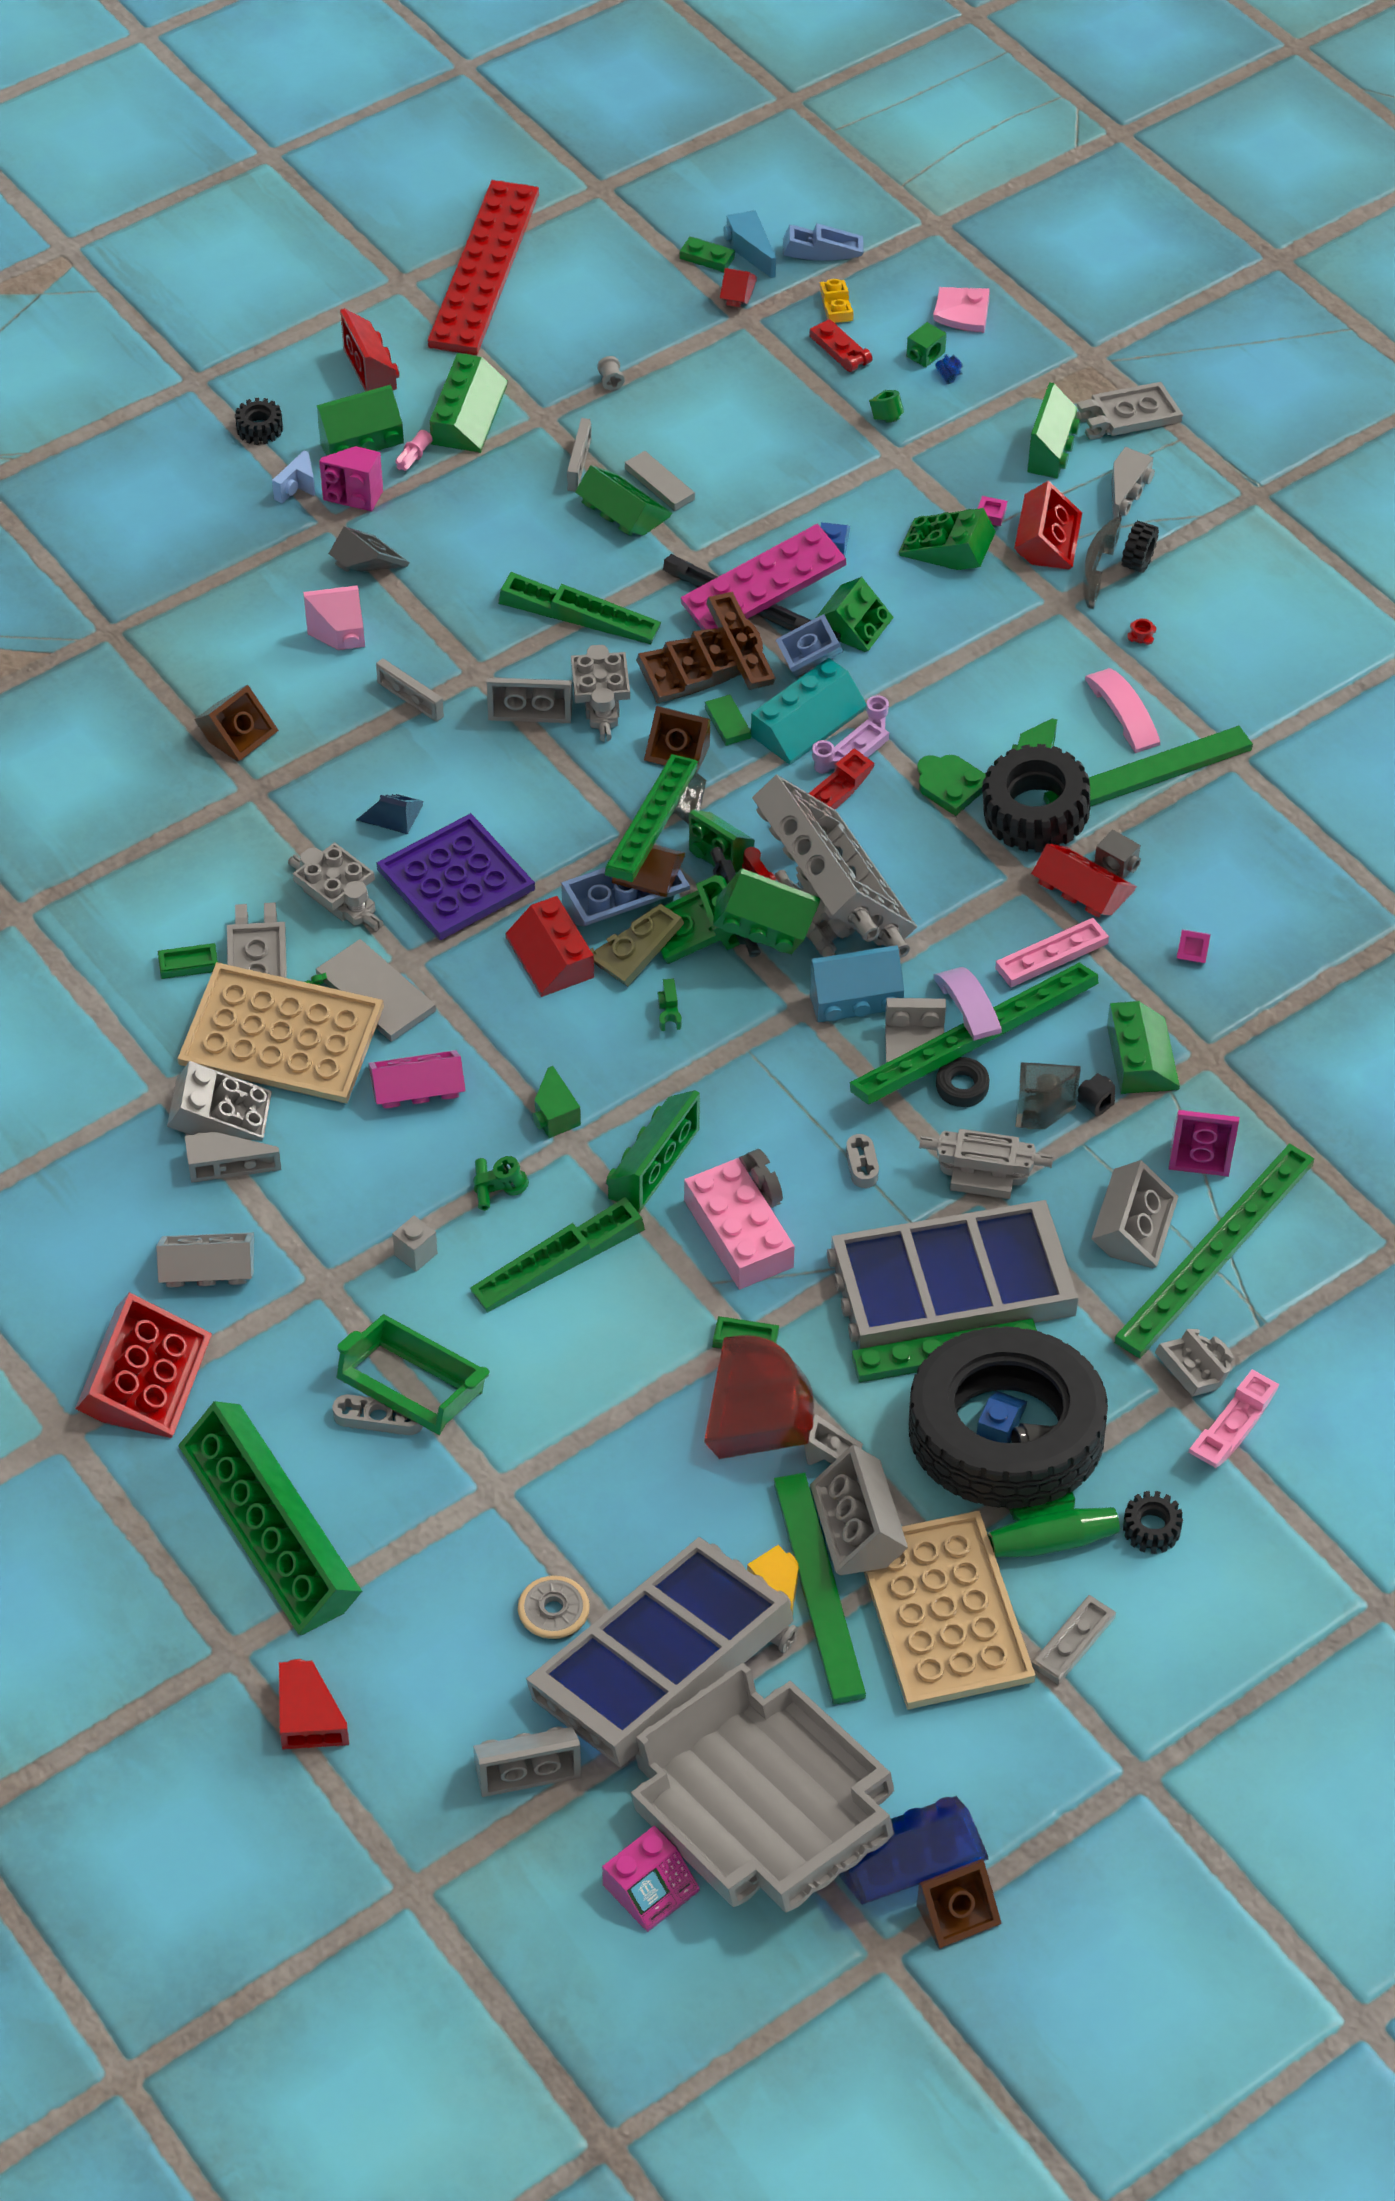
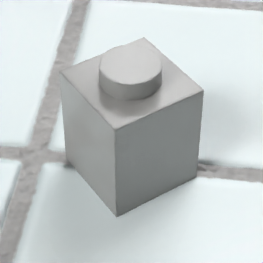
M415 1215L392 1233L394 1255L416 1272L438 1254L436 1232Z

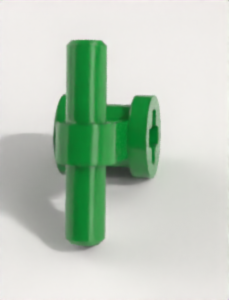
M505 1156L500 1158L494 1164L492 1171L487 1170L486 1159L478 1158L475 1160L476 1176L473 1178L474 1191L477 1193L478 1208L485 1211L490 1208L489 1193L503 1189L506 1194L515 1196L524 1192L528 1187L529 1179L525 1172L520 1170V1164L515 1157Z

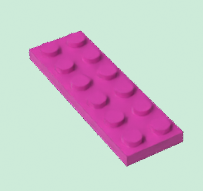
M817 523L682 596L681 604L701 630L718 628L706 605L708 597L733 592L745 618L748 619L846 566V558Z

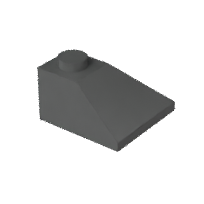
M345 526L328 553L337 560L335 564L348 572L350 569L363 572L407 567L410 563L375 535Z

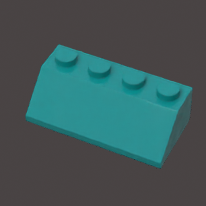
M828 657L751 713V737L791 765L809 752L816 742L825 740L866 710L867 704L850 673Z

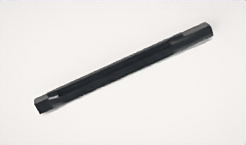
M673 554L664 559L663 571L698 587L718 577ZM777 604L757 613V615L791 631L811 621ZM833 630L838 642L840 643L841 634Z

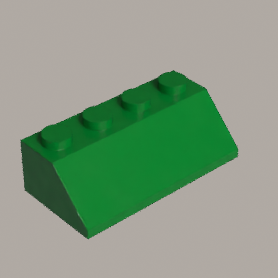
M461 353L456 354L429 421L430 434L432 436L431 445L481 453L508 385V381L483 357Z
M693 1090L670 1096L662 1106L656 1107L651 1122L647 1127L643 1126L640 1129L635 1144L632 1148L628 1147L625 1150L619 1166L609 1172L606 1179L609 1199L618 1202L626 1197L637 1212H641L700 1129V1092Z

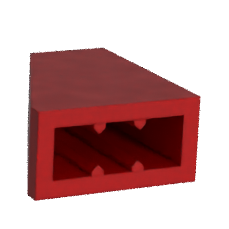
M292 1659L288 1662H279V1712L282 1750L349 1745L347 1722L313 1661Z

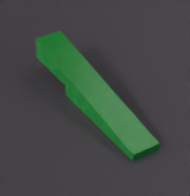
M513 572L509 573L500 590L498 604L650 645L661 626L660 621L567 585L561 584L557 590Z
M624 1197L580 1226L576 1227L574 1223L566 1226L470 1287L471 1292L488 1313L644 1231L643 1219L629 1200Z

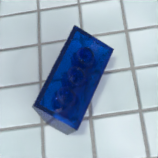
M957 1796L943 1797L934 1804L923 1808H912L903 1815L891 1818L894 1833L891 1838L880 1848L867 1853L854 1867L841 1872L839 1877L861 1905L919 1885L923 1881L979 1859L986 1861L989 1858L969 1809Z

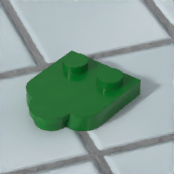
M928 755L922 757L917 764V770L920 774V793L954 816H957L982 794L983 779L986 777L985 773L956 755H945L941 758Z

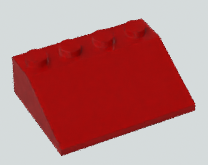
M129 1292L115 1308L75 1409L106 1424L172 1438L212 1333Z

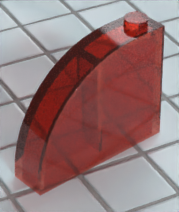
M750 1335L725 1337L706 1429L705 1444L719 1459L808 1444L810 1432L814 1424V1397L811 1385L804 1372L790 1355L773 1341Z

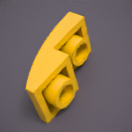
M829 279L827 282H820L821 297L827 320L831 319L834 323L854 321V312L849 302V290L845 280Z

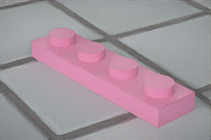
M1091 918L997 960L995 969L1012 988L1107 945L1109 936L1097 921Z

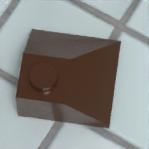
M245 685L215 703L194 719L209 743L237 762L279 731L249 685Z

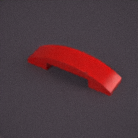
M854 748L835 764V772L808 794L836 810L874 768V762Z

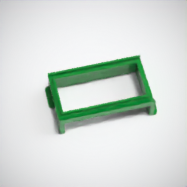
M385 1314L381 1315L362 1333L359 1331L351 1332L337 1346V1350L340 1352L337 1379L439 1436L445 1425L478 1394L481 1395L483 1393L485 1379L490 1373L488 1368L480 1367ZM381 1346L456 1387L457 1390L439 1406L438 1414L355 1368Z

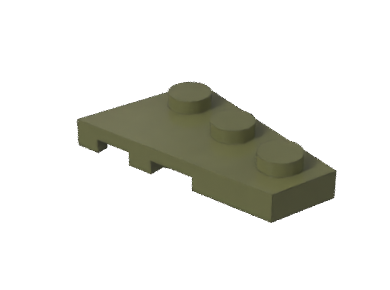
M660 904L633 921L631 927L621 934H613L606 939L607 943L596 950L591 948L590 950L594 955V964L628 987L683 926L684 921L680 916Z

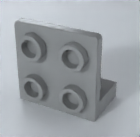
M886 999V1063L944 1033L946 999Z

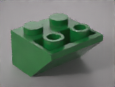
M863 577L841 584L816 616L817 618L824 614L832 630L841 634V643L863 652L870 650L894 618Z
M700 810L689 812V851L715 868L710 851L715 847L722 848L725 860H731L735 872L738 873L744 863L745 849L754 847L755 840L711 812Z

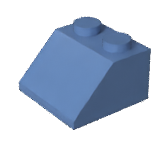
M824 614L776 639L795 677L809 672L828 657L833 659L838 654L844 652Z

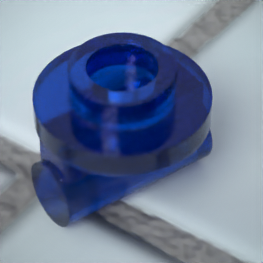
M946 354L944 359L937 361L935 364L936 369L947 384L953 383L958 375L961 376L963 374L961 368L964 365L955 355L950 357Z

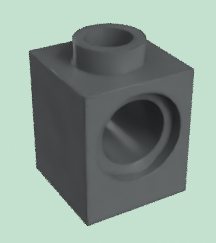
M1112 829L1096 846L1094 862L1124 879L1130 872L1134 873L1141 862V858H1139L1141 845Z

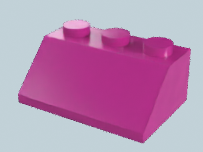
M456 1050L368 1063L375 1102L377 1105L382 1104L383 1108L400 1106V1101L411 1099L412 1104L426 1103L430 1101L429 1097L441 1095L442 1099L458 1098L459 1092L466 1091L461 1056Z

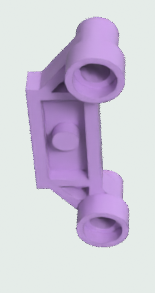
M879 695L870 697L867 700L866 707L868 719L835 747L831 742L825 740L818 741L813 745L812 758L815 761L814 769L816 772L825 774L831 769H835V764L854 748L868 758L889 740V732L885 730V717L888 714L889 702L885 697Z

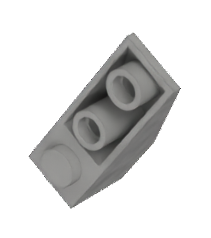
M1127 447L1122 450L1113 464L1111 485L1113 523L1115 524L1118 523L1123 515L1126 516L1129 513L1132 502L1140 498L1145 484L1151 483L1155 470L1152 469L1153 457Z

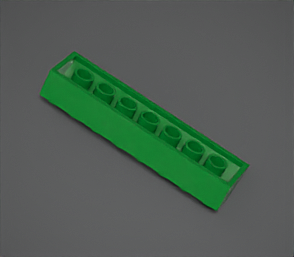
M214 1401L180 1442L178 1447L298 1635H304L344 1614L363 1591L240 1404Z

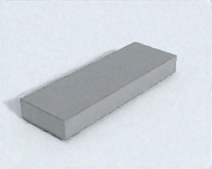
M581 418L567 470L568 491L575 492L581 481L592 439L590 419Z
M646 451L625 462V469L674 511L695 500V492Z
M384 658L376 663L377 682L434 721L438 722L444 717L443 698Z
M1088 1595L1032 1661L1033 1669L1059 1685L1115 1619L1116 1612L1091 1595Z

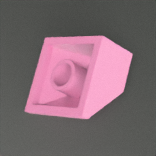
M358 585L303 592L308 635L337 650L365 647Z

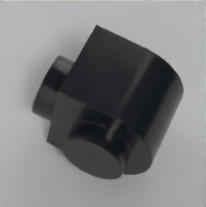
M1099 1073L1090 1080L1083 1081L1077 1089V1101L1096 1116L1102 1115L1115 1104V1085L1108 1077L1102 1076Z

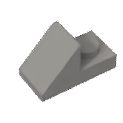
M811 1415L804 1440L806 1458L809 1465L823 1459L832 1464L853 1444L862 1449L863 1443L818 1415Z

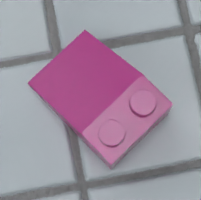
M1178 1110L1171 1139L1169 1170L1229 1177L1240 1117Z

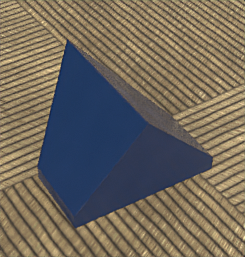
M392 794L391 796L380 795L379 801L356 820L408 834L423 806V801L400 794Z

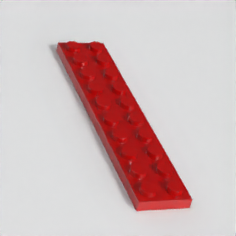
M491 180L428 338V348L478 355L539 197V187Z

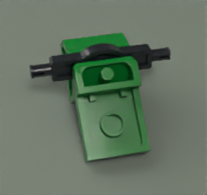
M715 847L710 851L715 863V868L713 869L714 876L697 883V891L664 905L684 921L683 926L661 949L667 964L717 941H721L727 950L738 945H746L749 957L752 958L759 956V953H761L758 944L750 939L734 933H728L721 928L713 926L717 896L737 874L731 860H725L722 848Z

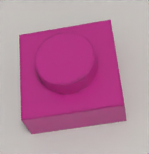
M982 496L978 509H985L992 525L1001 526L1008 501Z
M1182 929L1177 958L1206 963L1211 934Z

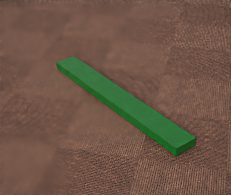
M1239 725L1089 777L1090 807L1252 750L1253 743ZM1052 791L1044 793L1043 800L1046 804H1049L1060 796Z
M673 754L670 756L607 863L605 876L629 882L634 881L694 776L698 766L697 760Z
M806 1473L774 1478V1487L792 1554L799 1565L798 1576L833 1705L865 1699L864 1684Z

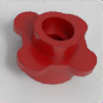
M1141 618L1130 624L1131 632L1127 634L1129 641H1136L1146 645L1153 643L1154 638L1152 636L1153 633H1156L1157 628L1150 620Z

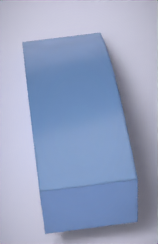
M817 223L813 231L790 224L783 238V255L798 259L832 261L860 257L863 254V236Z

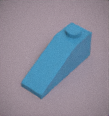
M756 210L727 215V226L723 227L725 240L730 242L732 249L769 277H776V256Z

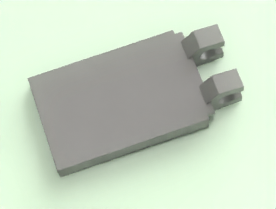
M1162 382L1094 394L1091 399L1077 402L1076 405L1079 410L1076 419H1080V423L1087 422L1090 427L1085 430L1088 439L1101 438L1105 433L1114 436L1181 423L1183 413Z
M276 902L264 903L265 923L249 924L247 904L235 905L236 924L227 925L228 965L287 978L285 922H277Z

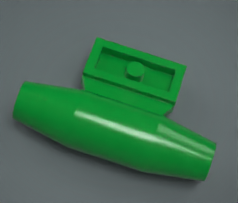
M1073 1492L1065 1494L1064 1497L1043 1505L1009 1508L1013 1520H1017V1522L988 1532V1537L995 1558L1034 1557L1086 1546L1119 1533L1120 1525L1114 1507L1075 1508V1497Z

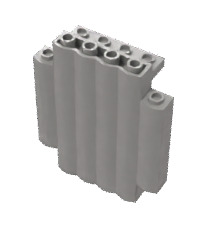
M741 1663L636 1736L640 1750L635 1755L638 1768L649 1780L641 1783L631 1792L635 1810L652 1827L655 1825L678 1849L680 1855L732 1907L748 1901L761 1888L785 1912L791 1911L802 1905L813 1892L828 1886L841 1872L854 1867L867 1853L880 1848L894 1834L890 1815L879 1806L894 1792L891 1772L792 1681L775 1689L764 1699L756 1692L751 1669L744 1663Z

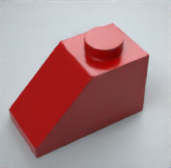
M725 268L720 299L725 300L726 305L740 308L741 303L748 304L757 281V276L751 272Z

